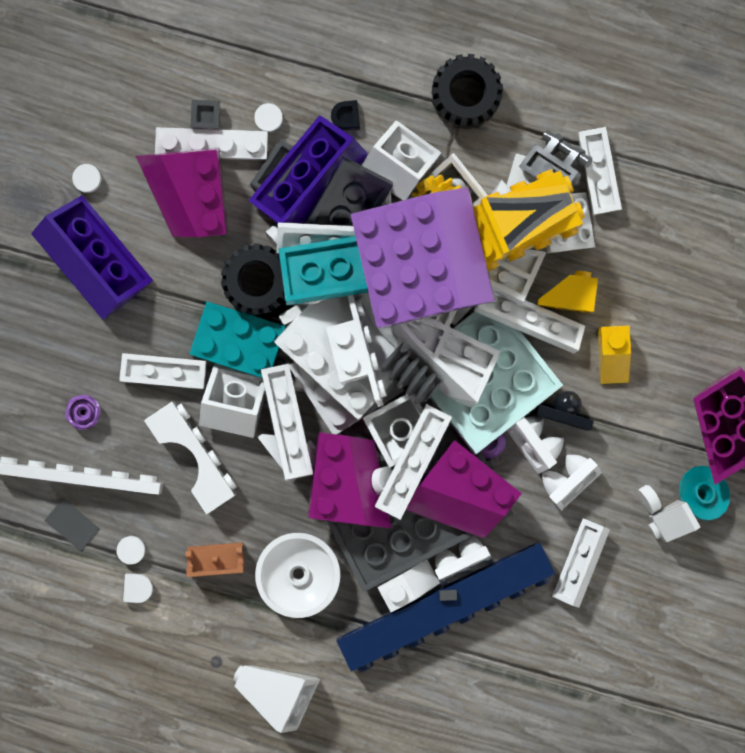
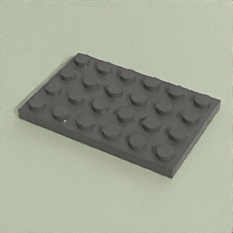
M450 423L421 480L452 441L455 440L473 454ZM481 451L474 455L488 466ZM383 455L378 457L380 468L389 467ZM510 509V510L508 511V513L503 517L502 520H504V519H506L507 517L513 515V512H512L511 509ZM405 510L401 520L389 514L392 528L327 521L363 592L473 536L471 533Z

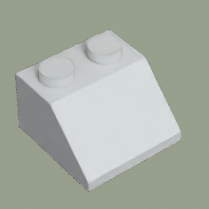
M396 120L373 146L362 166L393 181L391 193L402 200H407L416 189V185L422 181L438 159L441 152Z
M214 363L201 402L199 426L254 438L265 397L263 378Z
M415 394L408 397L404 395L363 417L389 468L396 465L423 411L420 403H414Z

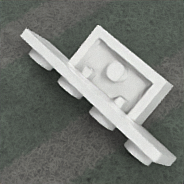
M350 295L347 297L353 320L326 328L341 384L369 377L374 400L378 407L383 406L382 397L387 396L383 380H377L375 370L380 369L376 353H370L368 343L373 342L368 325L363 327L361 316L365 315L364 306L361 299L356 300L354 295Z

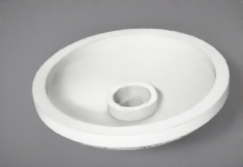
M307 533L285 534L273 540L261 553L255 572L256 586L263 601L275 612L291 618L309 617L326 608L335 597L340 583L339 563L333 550L320 538ZM297 568L302 569L304 572V576L300 579L295 578L293 575V571Z

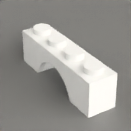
M171 402L144 421L159 444L167 442L179 443L187 447L194 454L198 463L199 473L196 484L191 492L207 515L237 495L234 491L237 485L229 474L223 475L218 467L222 464L213 450L207 451L203 445V442L206 441L204 435L198 427L194 429L187 421L191 416L183 404L177 405L176 402Z

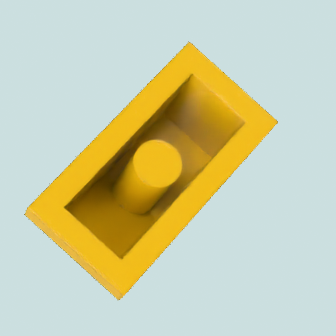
M575 271L574 275H569L536 301V305L544 308L592 313L595 307L598 278H592L591 272Z
M630 326L597 328L600 384L629 383L631 361Z

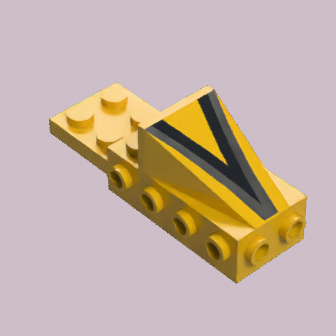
M552 169L538 174L536 176L537 180L527 184L526 181H521L510 186V192L502 195L499 192L492 193L481 199L479 205L473 206L488 272L499 267L498 262L508 258L510 262L524 257V251L535 247L536 251L552 245V239L562 236L564 240L579 233L578 229L583 225L581 219H584L585 215L580 203H574L570 193L574 192L568 176L563 177L561 171L553 173Z

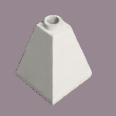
M252 665L240 666L233 679L236 682L235 687L280 733L296 731L320 681L319 678Z

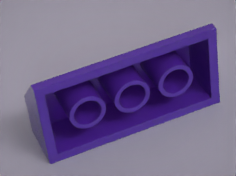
M319 115L248 201L276 225L278 223L304 224L341 158L344 156L362 165L368 153L352 136ZM302 154L298 161L292 167L291 171L289 172L285 180L276 186L278 181L282 178V176L286 173V171L290 168V166L294 163L298 156ZM274 189L272 198L268 194Z
M83 195L46 215L31 233L102 320L121 309L153 282L149 274Z

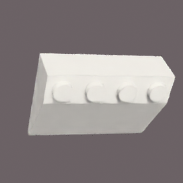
M348 297L331 298L316 304L307 305L274 342L359 420L375 403L369 377L345 384L340 383L326 330L328 327L353 320ZM365 314L361 316L363 327L368 325L373 341L368 343L370 353H376L380 369L375 370L377 380H383L385 389H387L393 382L389 379L392 370L382 373L381 368L384 361L394 352L396 347L380 333Z

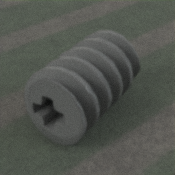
M402 343L384 361L381 372L385 373L392 370L389 379L393 381L400 378L397 385L399 389L407 385L409 386L405 394L407 397L416 393L415 404L423 401L426 402L444 381L434 384L437 374L433 373L426 376L425 374L429 366L424 365L418 368L417 365L420 358L416 357L409 360L412 350L408 349L401 352Z

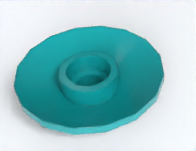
M703 465L692 467L683 474L679 483V496L681 501L687 502L697 519L709 521L719 518L726 512L730 504V490L725 479L714 485L710 467ZM698 491L702 494V499L699 497Z

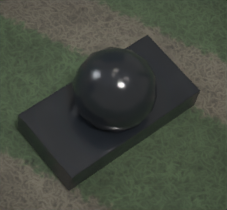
M564 391L557 395L554 402L555 409L543 405H538L535 414L538 417L585 431L592 430L593 420L576 416L582 409V402L578 394L573 391Z

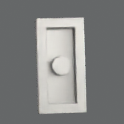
M534 416L523 417L506 431L537 474H540L557 463L556 459L562 451L564 438L550 437L541 440L539 436L543 430L544 419Z
M567 455L566 468L570 475L569 478L554 471L546 470L542 472L544 487L550 499L561 511L602 473L598 465L591 458L586 459L579 455Z
M475 536L459 542L461 554L459 559L447 549L436 555L435 572L443 587L493 564L487 547L483 546Z

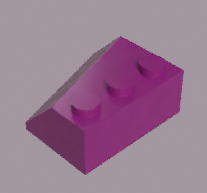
M220 148L136 155V159L172 237H205L227 234L228 222Z
M740 366L720 377L693 397L714 485L745 467V372Z
M318 433L307 518L392 528L389 514L375 507L380 495L375 492L372 486V474L380 467L374 440Z
M454 440L418 484L406 510L485 538L508 513L522 493Z

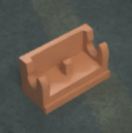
M243 542L187 547L185 557L187 558V577L243 573L245 571Z

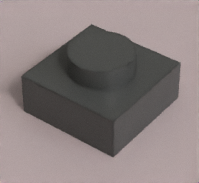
M192 100L191 129L220 130L221 102L216 100Z

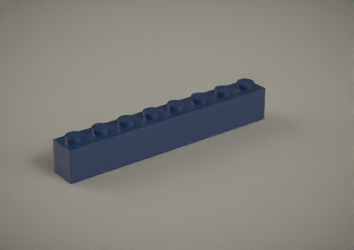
M538 541L462 579L410 602L393 612L387 613L339 636L336 642L350 671L352 672L357 669L360 673L373 667V661L381 657L385 661L398 655V649L406 645L409 648L420 645L424 642L423 637L434 633V636L450 630L448 625L456 621L463 624L475 618L474 613L483 608L485 612L497 608L501 605L499 601L508 596L512 600L526 593L525 588L533 584L537 588L551 581L550 576L554 575L555 572L541 543ZM439 590H457V600L440 601Z

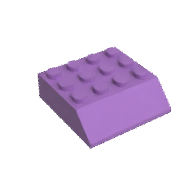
M469 188L434 192L351 214L377 328H387L495 301Z

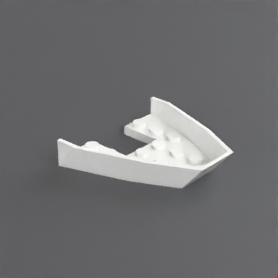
M526 250L524 251L525 256L510 262L507 258L498 262L499 267L488 272L492 290L522 304L546 252ZM369 293L354 295L356 300H362L365 314L376 326ZM457 311L387 328H377L396 348L403 343L401 352L411 349L412 352L409 360L419 357L418 368L424 365L429 366L425 375L428 376L436 373L437 376L434 384L444 381L438 388L446 396L470 408L478 403L501 353L451 328V322Z

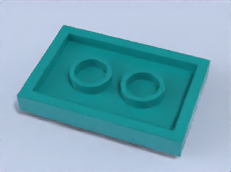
M356 236L279 248L287 305L369 293Z
M206 301L189 354L262 378L261 369L275 366L280 347L274 340L287 327Z

